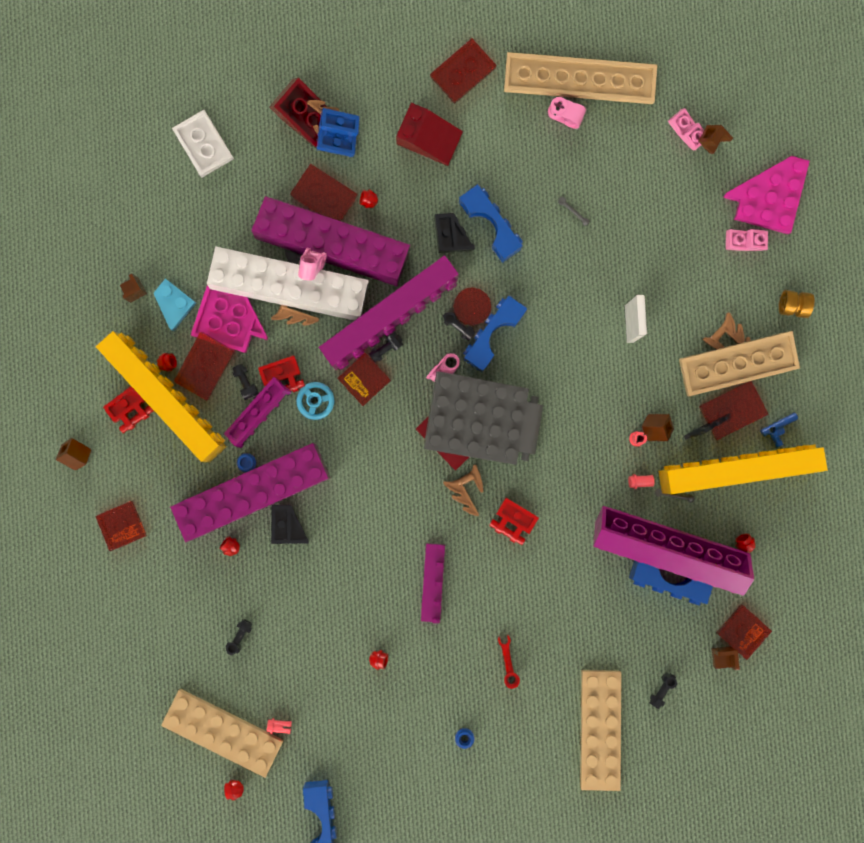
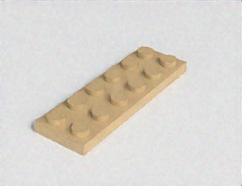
M793 331L679 359L687 396L800 369Z
M581 670L580 788L581 790L620 791L621 671Z
M182 689L178 690L161 725L265 778L284 741Z

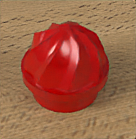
M363 190L359 204L366 209L374 208L378 203L377 195L372 190Z
M163 353L157 359V365L160 370L170 372L177 367V360L172 353Z
M745 533L735 539L737 549L747 553H751L755 549V539L750 534Z
M228 536L222 542L219 549L223 551L224 555L233 556L239 552L240 544L236 538Z
M383 650L374 651L369 657L370 665L377 670L380 668L385 669L389 655L384 653Z
M230 780L229 783H225L224 792L226 799L234 801L242 796L244 786L240 781Z

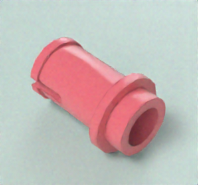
M636 431L631 433L629 441L633 446H641L646 443L647 436L643 435V432Z
M636 474L629 476L628 484L633 489H637V487H654L653 475L636 476Z
M272 718V720H268L267 732H270V734H273V732L290 734L291 728H283V726L291 727L292 721H279Z

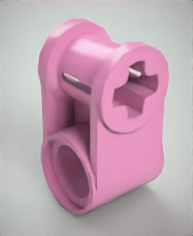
M562 97L554 98L548 108V115L551 119L574 129L580 127L586 112L584 106Z
M307 247L300 258L298 276L303 280H314L325 265L327 253L323 252L321 254L311 251V248Z
M451 353L444 356L426 378L435 382L437 371L454 374L460 365L458 356ZM454 358L457 364L455 367L449 368L446 366V360Z

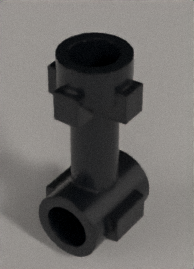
M445 312L443 324L446 326L452 325L462 333V339L469 341L475 334L474 328L471 326L467 328L456 320L454 312Z
M394 332L386 338L388 341L379 349L374 347L368 353L375 363L383 359L382 355L393 348L396 351L404 345L399 334L397 335Z
M243 364L233 367V376L239 378L244 388L240 390L244 400L255 398L259 391L255 384L250 385L245 374L248 372L247 368Z
M242 619L241 622H238L237 627L239 630L232 642H228L225 646L227 654L234 655L240 652L242 649L240 643L245 633H250L252 630V623L250 621Z
M672 673L663 674L661 677L663 682L656 696L653 694L650 696L651 700L649 703L657 709L664 706L663 698L668 690L677 686L676 676Z

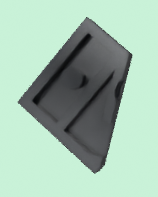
M454 213L434 215L438 253L475 250V245L466 236V231L460 226L459 220Z
M272 505L271 544H309V540L291 505Z

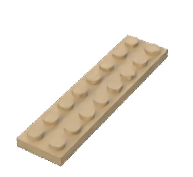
M507 52L504 92L653 104L655 102L657 65Z

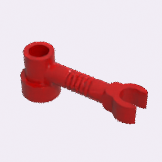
M507 635L508 641L506 644L501 643L500 637H498V643L502 648L506 675L504 676V683L508 688L514 689L518 687L520 678L513 670L509 647L511 639ZM510 676L515 677L513 682H508Z

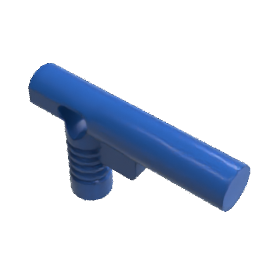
M792 413L760 430L763 437L770 435L776 448L784 445L779 437L785 433L783 427L797 420L798 416L796 413Z

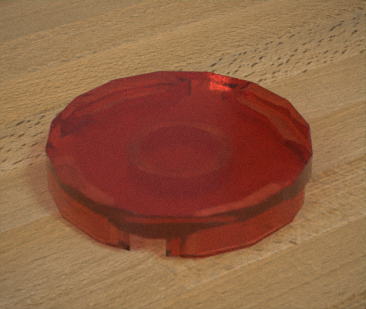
M471 287L458 293L453 309L460 322L465 325L475 326L486 321L490 315L491 302L484 291Z

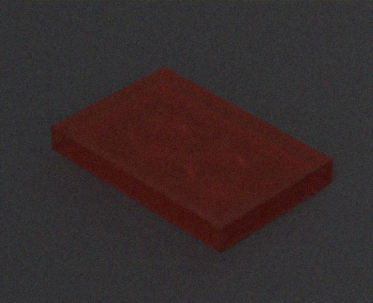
M471 38L430 74V77L455 104L495 70L497 65Z
M310 163L291 191L290 196L317 214L342 221L358 197V194Z
M200 332L173 382L207 401L235 351L204 332Z
M748 381L699 406L708 424L728 413L731 414V419L711 430L716 440L769 415L752 381Z

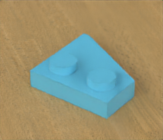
M164 279L154 292V296L169 328L174 331L195 306L196 302L167 279Z

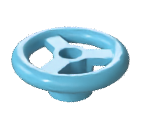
M320 382L306 384L297 395L296 403L298 410L308 419L318 420L326 417L334 406V395L331 389ZM320 388L327 395L321 396L316 392H311L309 389ZM304 394L307 396L306 402L310 406L309 412L305 410L302 404ZM314 397L318 398V402L316 404L312 403V399ZM329 401L327 408L322 413L315 414L316 408L322 402Z

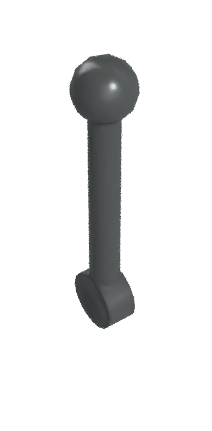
M564 197L559 198V205H564L582 221L584 226L589 225V219L582 217L574 210Z
M655 490V495L658 497L663 495L678 499H684L690 503L694 501V496L692 495L683 496L678 494H663L662 490Z

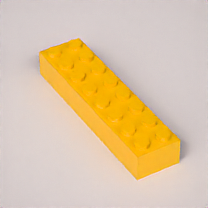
M112 331L96 348L201 462H211L227 447L224 444L225 439L219 433L216 434L211 430L212 425L206 419L203 420L198 416L200 412L193 405L190 406L185 402L187 398L180 391L177 392L172 388L174 384L167 377L164 378L160 375L161 370L154 363L151 364L147 360V354L134 346L136 343L130 336H125L122 332L119 334Z
M816 444L742 454L739 457H722L720 462L719 459L702 460V464L700 462L683 463V467L680 465L664 466V470L658 472L662 493L676 494L828 471L824 447L816 448Z

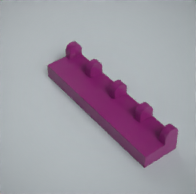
M273 377L226 430L224 435L235 447L242 448L244 446L243 442L250 435L253 436L255 434L254 430L262 421L268 419L267 415L275 407H279V402L286 394L289 395L291 390L285 387L277 378Z
M426 543L421 621L440 623L445 544Z

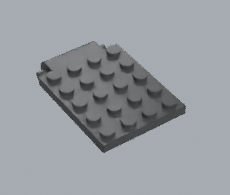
M437 371L423 449L517 465L518 453L521 452V460L529 461V455L536 454L543 405L538 404L539 397L531 396V401L527 402L528 388Z

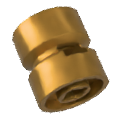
M784 290L779 300V314L790 316L795 313L796 317L809 318L814 309L815 297L811 293L801 292L798 294L795 291Z

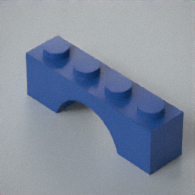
M477 184L459 197V204L469 218L483 217L494 225L496 239L492 244V249L503 263L521 250L523 246L521 243L523 242L517 233L514 234L512 232L509 221L501 217L498 206L490 202L487 191L484 188L481 189Z
M510 296L506 300L501 299L496 306L499 310L495 315L491 313L485 322L488 325L484 331L482 329L478 331L474 337L476 339L474 345L471 346L469 344L463 353L466 355L464 361L481 373L494 357L489 345L490 335L502 326L515 327L527 310L526 307Z
M634 560L629 578L634 580L633 584L645 587V584L653 586V591L663 594L665 590L671 592L670 596L682 600L683 596L689 598L690 603L699 606L701 602L708 604L713 588L709 584L695 581L688 577L679 583H668L663 579L658 568L637 562L636 560Z
M329 780L305 782L303 787L304 808L314 812L322 824L321 834L310 843H334V839L337 838L336 826L332 824V819H335L334 806H331L330 799H333L332 786L329 787Z

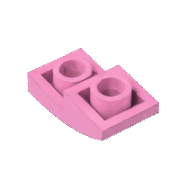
M685 108L681 109L668 122L679 137L694 151L701 146L698 141L704 130L699 123L693 121Z
M729 229L726 231V250H768V231Z

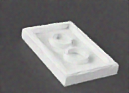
M205 110L200 111L172 128L201 178L234 159Z
M636 295L625 305L627 343H634L647 334L644 295Z

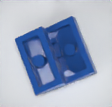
M323 108L319 124L317 150L354 157L360 116Z

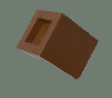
M707 125L698 142L710 154H714L720 142L732 141L733 137L722 125Z
M131 273L129 275L130 280L120 285L124 293L122 295L123 298L130 303L147 294L140 279Z
M648 414L642 424L644 435L647 436V441H669L674 426L670 414Z
M71 438L61 444L56 460L73 470H78L87 464L91 449Z
M731 646L711 648L713 667L715 669L733 668L734 670H740L738 650Z

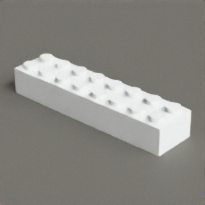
M215 246L207 285L210 289L356 320L362 315L368 280L320 270L314 280H303L298 276V264Z

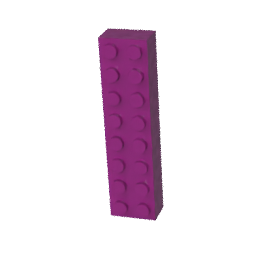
M267 196L264 197L252 228L253 236L257 240L302 255L307 247L311 248V251L321 254L323 252L327 253L325 263L398 287L410 253L409 244Z
M444 255L318 348L335 370H343L350 364L348 361L355 357L357 359L361 357L367 347L370 346L372 348L376 346L382 336L391 335L396 330L395 327L400 323L401 325L406 324L411 320L410 316L415 312L417 314L421 313L426 309L425 305L430 301L432 303L436 302L442 297L441 293L445 290L449 292L455 288L459 273Z
M311 443L179 502L170 508L186 543L331 479L316 444Z
M602 506L595 521L593 547L624 556L637 562L743 596L754 581L750 553L606 506Z

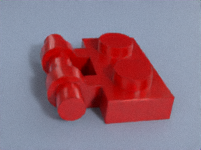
M294 355L258 368L264 386L275 377L279 381L288 379L290 384L285 385V387L293 392L305 387L303 379L295 380L294 376L300 375L301 371Z
M132 386L103 407L114 423L120 420L123 421L124 424L119 427L122 433L134 429L138 422L142 419L146 420L150 417L149 414L154 411L150 406L142 407L141 404L145 400ZM135 409L138 414L130 419L128 414Z
M505 497L496 512L497 515L502 517L501 521L497 522L492 519L489 526L494 528L495 532L509 537V540L513 543L517 542L523 545L526 539L520 536L522 530L530 534L539 517ZM510 522L517 526L515 531H512L505 527L506 523Z

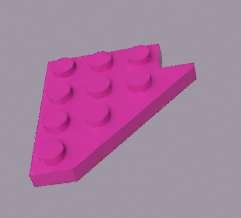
M791 156L724 194L723 198L738 202L734 220L790 234L810 161Z
M207 285L191 336L243 353H247L252 336L268 340V336L248 297L212 290Z

